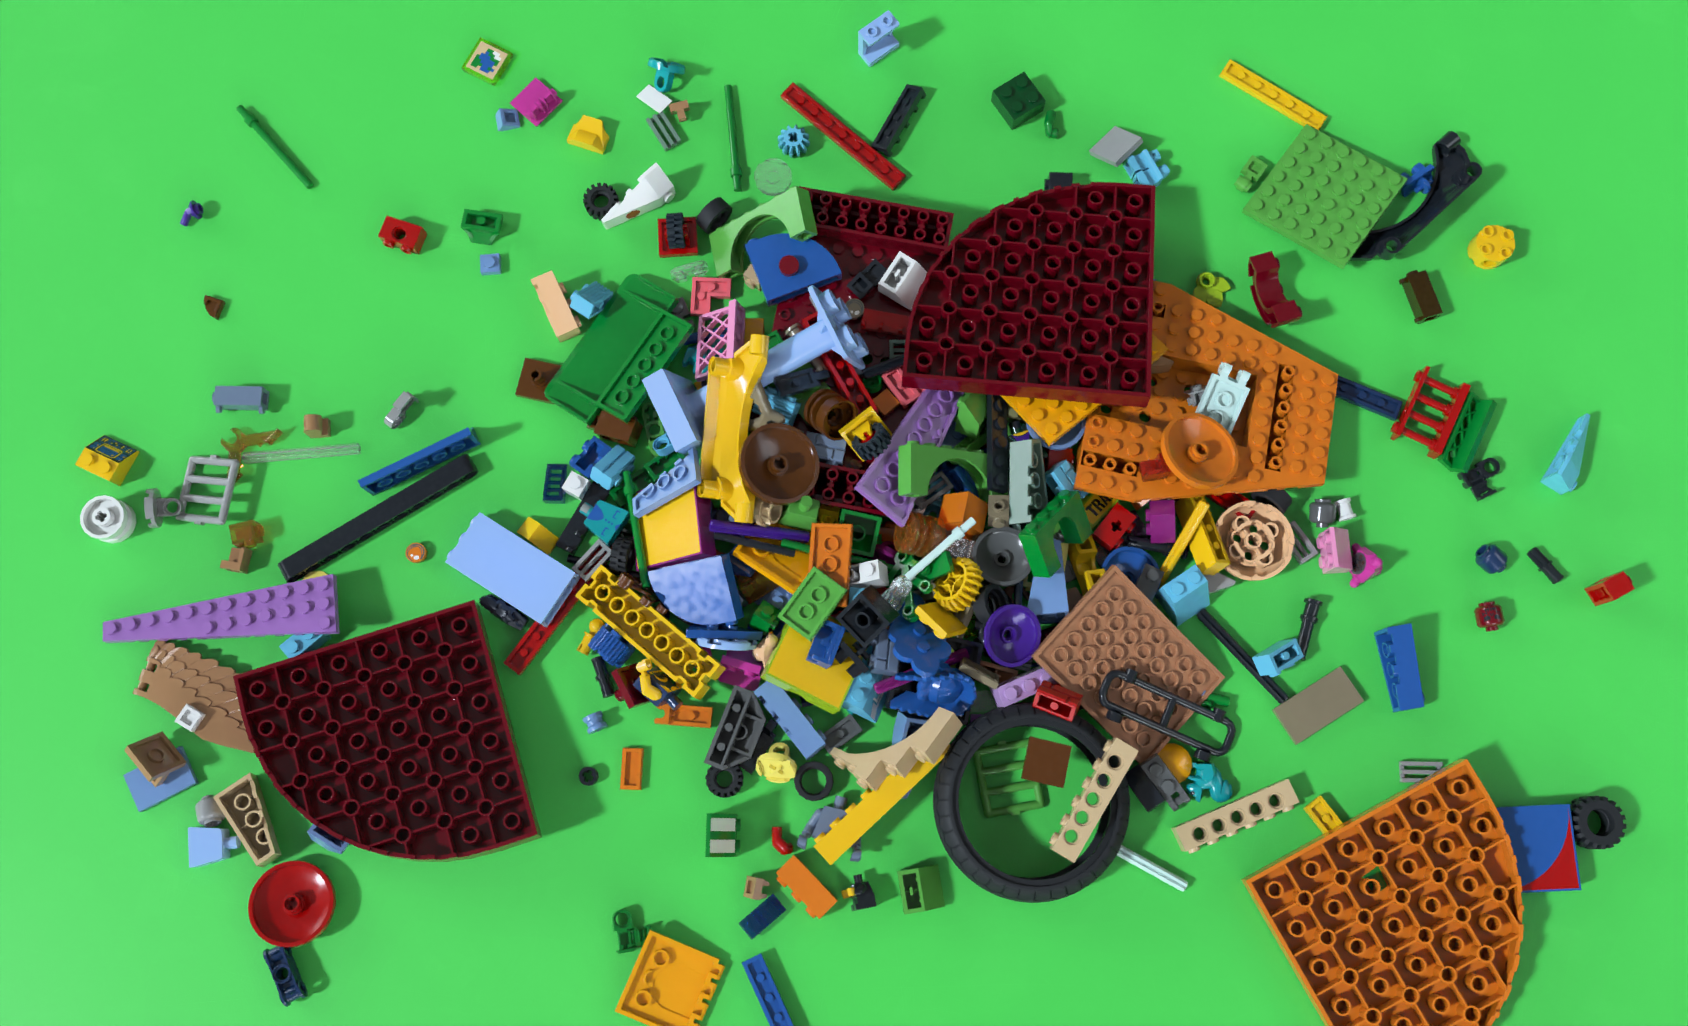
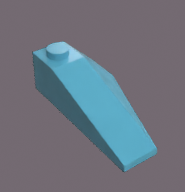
M1588 413L1576 420L1540 481L1560 495L1568 491L1571 492L1578 483L1576 479L1580 474L1590 420Z

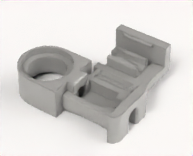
M403 391L392 404L394 407L386 415L384 423L391 429L397 428L406 418L405 412L414 401L419 403V400L410 392Z

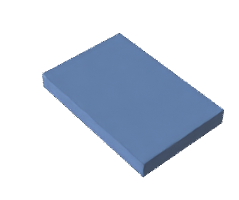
M179 746L176 749L186 760V764L184 767L170 772L164 783L158 787H155L151 781L149 782L138 768L123 775L139 812H143L199 783L183 746Z

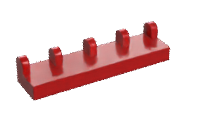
M864 308L861 329L906 337L909 316Z

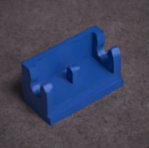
M827 620L814 637L806 660L825 669L832 666L846 628Z

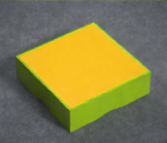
M830 616L827 619L828 621L843 626L836 618ZM785 623L779 643L772 651L760 678L786 691L800 695L807 702L831 714L839 712L854 680L846 670L855 662L848 657L840 664L834 658L832 666L825 669L807 661L806 658L812 642ZM845 629L840 644L844 641L856 653L857 650L852 645L857 640L849 632H846Z

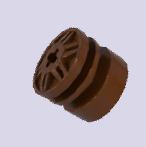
M829 388L814 392L807 400L804 408V418L808 425L834 441L844 439L838 431L858 416V410L854 403Z

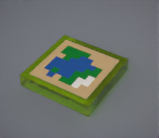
M480 37L461 68L464 72L496 86L512 60L513 53Z

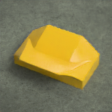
M583 115L578 123L573 125L567 138V143L603 155L610 138L605 132L602 120Z

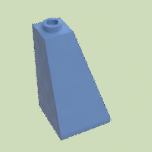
M1053 538L1054 547L1061 567L1051 578L1033 576L1027 607L1036 615L1040 625L1060 623L1069 613L1061 541Z

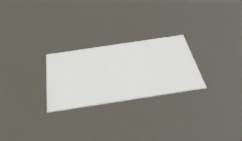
M648 85L636 96L658 113H661L672 102V100L658 92L651 85Z

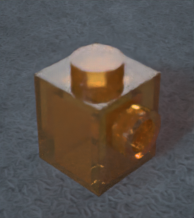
M252 519L229 525L233 545L239 548H254L258 543L263 542L264 528Z

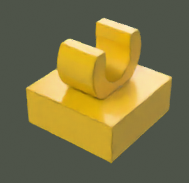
M820 505L819 523L838 524L841 508Z

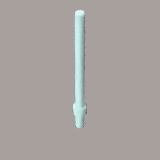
M971 516L960 527H955L951 531V535L881 595L886 600L890 599L957 539L961 540L965 536L964 533L977 522Z

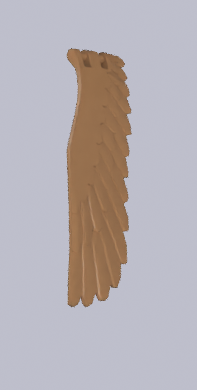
M157 640L149 656H147V666L145 669H142L138 679L140 682L138 687L134 688L133 694L158 704L176 718L184 706L190 704L206 714L194 732L197 736L218 745L254 753V748L248 739L233 679V676L239 673H236V670L231 667L219 666V661L215 659H202V654L188 653L189 650L187 648H176L175 643Z

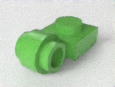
M1252 155L1240 172L1245 176L1240 175L1234 183L1237 186L1236 189L1247 193L1253 184L1251 180L1257 182L1268 165Z

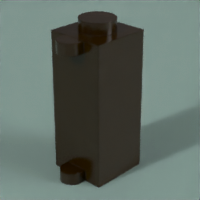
M1418 270L1411 271L1406 274L1405 278L1399 280V284L1403 286L1414 314L1415 323L1421 324L1434 320L1443 313L1426 270L1418 272Z

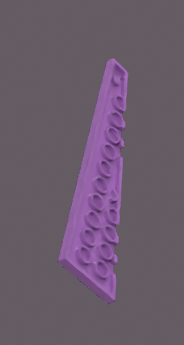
M924 389L891 435V444L887 445V450L884 449V453L878 454V457L874 459L854 487L855 490L900 527L905 526L916 498L898 496L899 446L906 445L907 441H919L920 445L935 443L936 447H940L957 412V402L964 392Z
M329 574L103 622V642L125 643L135 641L149 642L150 640L168 641L170 639L247 638L251 636L265 637L267 635L340 634L337 576Z

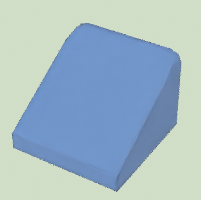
M499 108L495 115L498 131L521 127L518 110Z

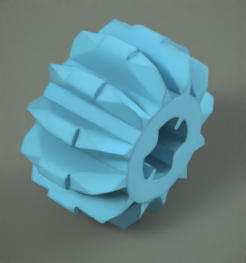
M797 124L794 128L788 125L787 130L782 129L781 135L778 136V147L783 149L784 155L789 153L791 158L794 154L800 157V152L806 153V147L810 146L809 134L805 133L803 127L798 130Z

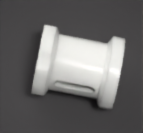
M1350 497L1333 502L1336 504L1340 516L1339 522L1357 517L1356 513H1353Z

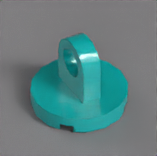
M649 58L648 66L657 69L654 80L656 90L658 92H669L673 84L674 74H685V66L676 62L665 61V59Z

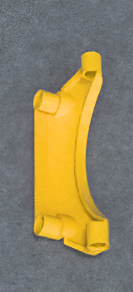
M751 334L750 341L734 352V358L712 356L708 364V383L700 461L701 483L697 486V494L700 498L721 499V507L734 518V522L753 523L755 495L749 491L741 478L738 457L741 446L748 437L749 419L753 399L750 396L759 380L758 378H761L767 365L769 336L762 334Z

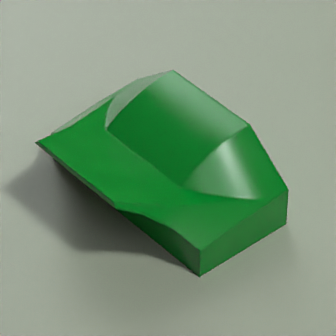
M464 209L461 228L468 234L472 243L491 245L495 237L500 234L504 217L498 213Z

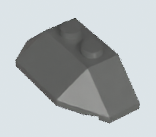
M734 685L704 763L725 770L752 758L766 722L754 692Z

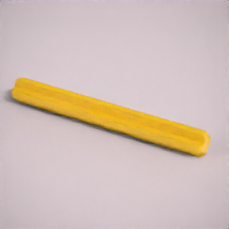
M1204 500L1198 502L1162 564L1160 570L1164 572L1159 589L1166 583L1210 507L1208 502Z

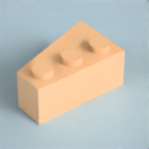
M551 270L530 279L559 342L561 343L582 334L579 329L582 324L578 316L573 315L572 310L574 309L570 307L571 300L570 298L567 300L565 298L566 288L563 282H558L553 271Z

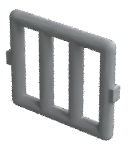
M210 455V457L190 456L179 498L184 507L183 511L176 515L175 518L179 521L194 522L197 525H205V523L224 525L227 520L240 462L237 459L221 458L218 455ZM196 464L230 467L228 478L194 475ZM192 483L226 486L223 497L189 494ZM187 502L221 505L219 517L185 513Z

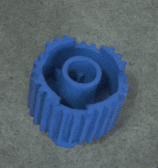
M607 623L600 628L588 644L593 651L598 650L597 653L606 662L617 668H621L636 649Z

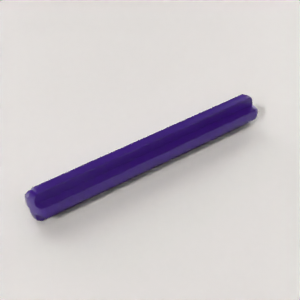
M713 519L709 523V530L711 532L777 540L786 539L802 543H808L810 538L809 532L804 530L771 526L763 527L754 524Z

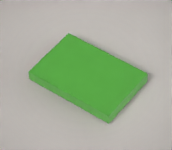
M814 566L777 617L812 642L848 590Z

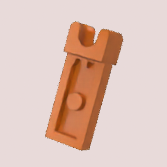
M668 704L657 707L664 710L665 715L662 718H656L654 720L655 724L711 728L713 707L681 705L675 711Z

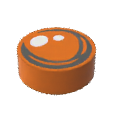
M412 543L406 549V557L413 563H421L427 557V549L420 543Z

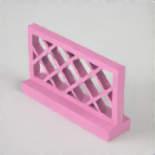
M736 299L729 301L728 307L699 316L695 371L697 382L708 379V370L706 373H702V371L709 364L712 356L717 354L721 358H734V352L744 345L746 310ZM725 314H728V317L725 319L724 322H722V317ZM713 319L711 323L707 327H705V321ZM717 323L721 324L715 332L711 331ZM727 328L728 331L724 337H720V334ZM709 333L712 334L709 340L706 343H704V339L706 338V336ZM718 338L720 341L712 348L711 345ZM726 343V344H727V348H726V349L723 351V353L721 354V353L719 352V350H720V349L724 346V344ZM708 349H710L711 352H710V353L708 354V356L704 359V358H703L704 353H705Z

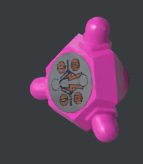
M1354 543L1351 547L1354 553L1351 556L1353 570L1349 571L1352 575L1349 584L1352 588H1356L1360 583H1364L1375 575H1379L1383 568L1382 559L1365 546L1361 547L1358 543Z

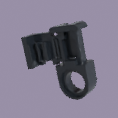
M1487 458L1475 464V468L1467 473L1459 472L1457 474L1459 480L1462 479L1464 481L1462 483L1465 489L1470 488L1477 501L1497 492L1496 489L1492 490L1487 487L1486 480L1497 474L1500 470V464L1494 458ZM1485 463L1493 465L1494 471L1492 473L1485 470Z

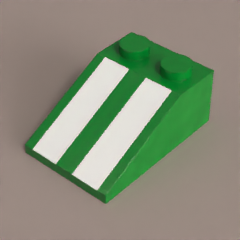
M707 813L705 857H736V853H740V840H737V831L741 830V819H737V814Z

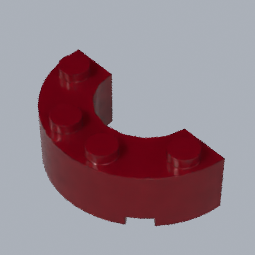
M1269 251L1249 257L1248 276H1252L1253 285L1250 286L1261 318L1267 325L1272 324L1271 328H1275L1300 320L1302 310L1296 305L1295 300L1288 301L1283 295V287L1279 283L1278 276L1280 263L1278 258L1274 257L1273 252Z

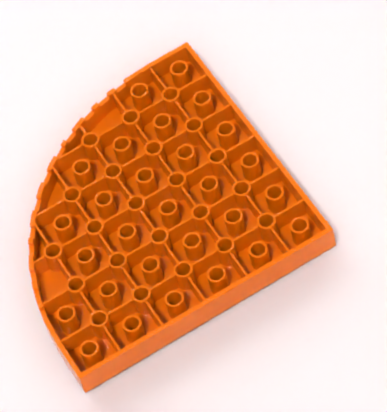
M1458 759L1241 879L1325 1026H1492L1495 1019L1499 1018L1501 1007L1511 992V983L1514 973L1517 972L1520 960L1519 950L1521 941H1523L1524 924H1522V911H1524L1521 897L1522 883L1516 865V855L1513 853L1510 837L1503 825L1504 822L1468 759ZM1377 866L1387 884V887L1381 890L1377 880L1367 877L1362 878ZM1371 881L1373 884L1372 890L1367 885V882Z

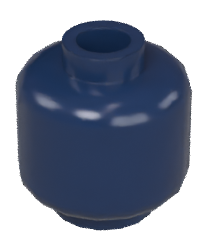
M1485 544L1476 551L1475 561L1485 572L1489 574L1500 573L1506 568L1508 557L1497 545Z

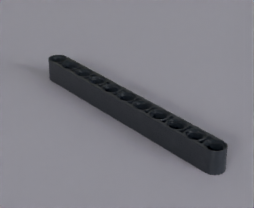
M464 454L278 563V567L286 582L291 583L301 579L308 573L313 572L478 474L475 464L469 454Z

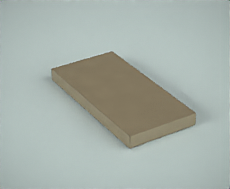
M1340 666L1284 703H1281L1272 711L1293 743L1297 745L1364 702V700Z

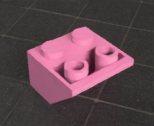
M1329 527L1318 534L1316 544L1317 548L1320 549L1319 567L1322 569L1323 574L1347 573L1353 570L1348 529Z

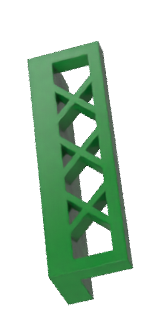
M1473 391L1468 392L1443 452L1437 459L1450 472H1468L1497 406L1494 400H1481ZM1471 401L1474 402L1472 410L1470 408ZM1465 417L1466 423L1463 427V419ZM1458 434V442L1456 444L1455 437ZM1450 451L1451 458L1448 461L1446 458Z

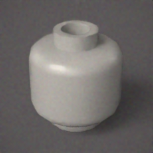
M214 795L202 797L195 806L198 823L207 828L220 825L225 818V815L213 798Z

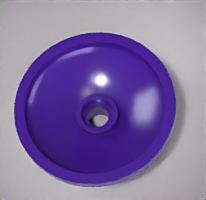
M1007 604L998 608L990 616L984 629V645L987 653L996 663L1006 667H1017L1028 662L1032 658V654L1038 649L1041 640V627L1038 618L1029 608L1019 604Z

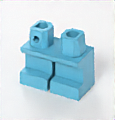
M1145 149L1138 155H1131L1125 159L1123 164L1130 179H1133V184L1154 185L1157 187L1170 173L1167 165L1164 164L1157 167L1155 164L1161 159L1157 149L1149 152Z

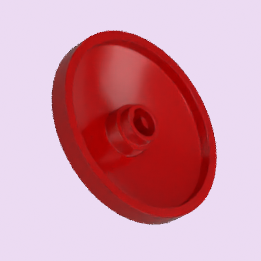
M304 861L280 863L267 870L252 889L248 903L251 925L258 936L272 945L279 947L305 945L316 939L329 925L336 906L335 889L329 876L322 869Z

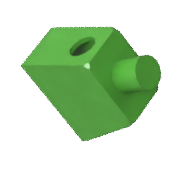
M803 496L801 500L795 503L783 505L778 524L811 532L812 523L818 522L820 501L812 499L810 496Z

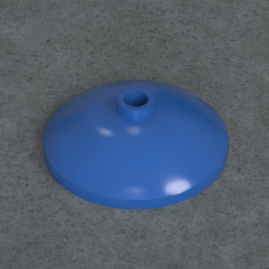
M1128 546L1112 551L1102 564L1105 572L1111 565H1116L1134 585L1146 563L1159 569L1154 558L1146 551Z

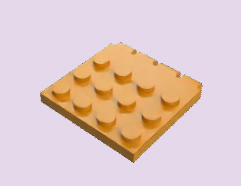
M778 521L774 524L769 525L771 527L800 530L778 524ZM809 532V534H810L809 542H808V543H804V544L810 545L811 532ZM745 536V538L781 545V540ZM738 545L732 554L791 594L795 593L808 575L809 553L796 550L793 558Z
M650 929L615 1008V1012L648 1026H700L699 1023L694 1022V1019L703 1021L709 1004L702 1000L704 998L711 1001L718 985L712 982L711 979L720 980L725 966L720 964V959Z

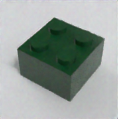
M1025 72L994 89L991 102L1011 130L1041 113L1046 101Z

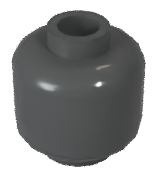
M1315 499V502L1309 505L1310 522L1316 523V527H1329V523L1336 521V504L1331 502V499Z

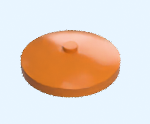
M1184 413L1175 417L1162 432L1161 451L1169 469L1186 484L1199 489L1211 490L1223 486L1235 475L1239 463L1236 444L1229 432L1216 420L1199 413Z

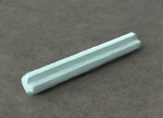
M1121 845L1117 856L1180 891L1186 889L1188 885L1186 880Z

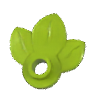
M1203 272L1196 279L1197 287L1193 291V296L1213 307H1221L1223 302L1222 292L1230 290V285L1222 277H1214L1209 272ZM1202 280H1207L1209 284H1203Z

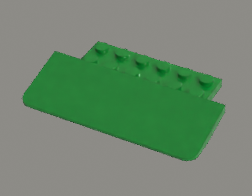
M637 274L628 275L547 385L544 391L545 397L588 426L593 423L601 410L628 424L648 396L642 380L662 368L666 370L695 329L692 324L671 314L679 302L677 297Z

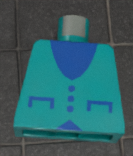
M599 500L594 507L585 502L579 511L587 517L584 521L585 526L609 548H611L615 539H617L630 520V513L627 510Z

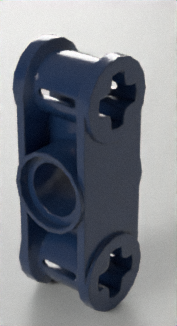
M276 946L272 949H265L263 957L270 969L283 1005L288 1007L291 1005V1002L307 997L308 991L292 956L291 948ZM285 968L288 970V977L286 979L282 974Z

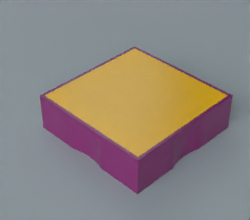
M698 485L639 518L647 571L716 556L715 539H713L714 532L709 530L711 501L710 498L698 497ZM634 543L636 571L639 572L638 561H637V555H636V549H635V543Z

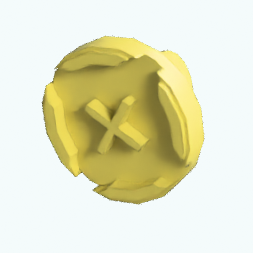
M779 742L773 744L768 753L758 757L756 771L761 777L764 775L766 780L770 782L786 783L790 781V778H795L797 765L790 758L788 745ZM777 751H784L783 754H781V753H776V752H777Z

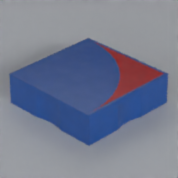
M1570 804L1496 807L1504 822L1503 825L1506 833L1510 837L1513 853L1516 855V865L1522 883L1521 893L1581 890Z

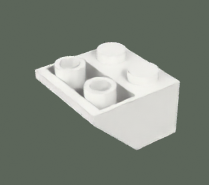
M899 251L879 281L878 291L912 311L914 300L927 272L917 261Z

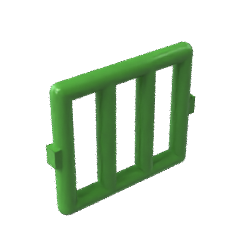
M1029 739L1006 742V740L999 741L995 745L979 747L974 753L973 760L984 816L986 818L1011 814V816L1019 815L1020 812L1040 809L1045 806L1041 783L1024 781L987 788L985 776L1023 769L1025 760L983 768L981 755L1025 748L1027 751ZM1034 789L1036 801L991 809L989 796Z

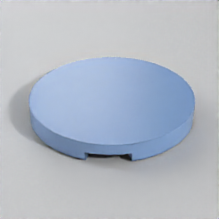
M695 639L697 645L712 649L746 651L757 648V640Z

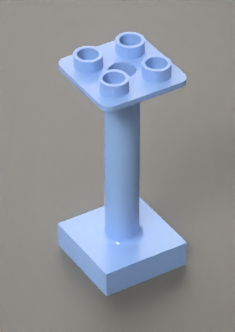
M813 285L808 287V291L818 309L817 322L768 350L767 365L761 376L763 388L771 384L774 378L796 370L831 349L860 370L866 368L862 357L868 355L869 350L858 332L854 334L851 328L844 324L852 319L851 314L844 301L840 297L836 299L830 289L821 292ZM663 368L644 378L642 382L675 452L689 455L687 451L694 447L698 450L699 459H701L707 385L696 391L691 380Z

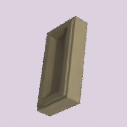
M962 657L959 662V671L996 690L999 685V675L966 657Z

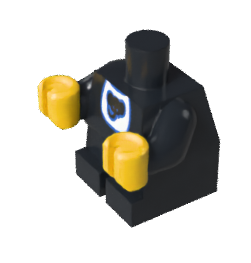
M862 874L854 875L855 884L851 885V888L841 891L843 898L851 897L853 899L852 911L877 906L874 892L868 881L863 882Z

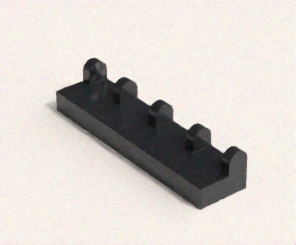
M909 84L905 86L872 143V148L883 152L889 158L892 156L891 149L895 143L898 144L900 142L899 136L902 130L910 125L908 120L913 112L916 113L918 111L917 104L920 99H925L926 97L922 87Z
M592 482L557 541V547L575 555L589 531L584 524L587 517L579 512L581 506L585 502L593 507L599 500L606 502L609 497V491L614 487L606 490L600 486V483Z

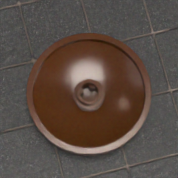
M770 423L754 430L743 442L738 457L739 472L746 487L760 500L774 505H788L801 500L803 496H806L813 489L819 476V457L811 440L799 429L783 423Z

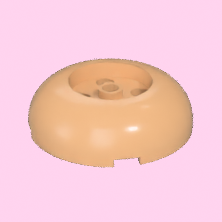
M1256 501L1240 502L1228 508L1217 520L1215 525L1231 563L1224 569L1233 576L1248 581L1266 580L1280 573L1291 560L1293 545L1295 544L1292 527L1287 518L1272 505ZM1251 510H1254L1255 513L1253 514L1251 519H1249L1247 516H1244L1246 514H1249ZM1241 512L1244 515L1237 516L1235 513ZM1250 526L1257 527V532L1251 533L1249 530ZM1233 536H1239L1240 543L1234 541ZM1251 540L1253 545H1250L1248 541ZM1262 542L1268 544L1267 550L1261 549L1260 545ZM1246 552L1251 554V560L1245 558Z

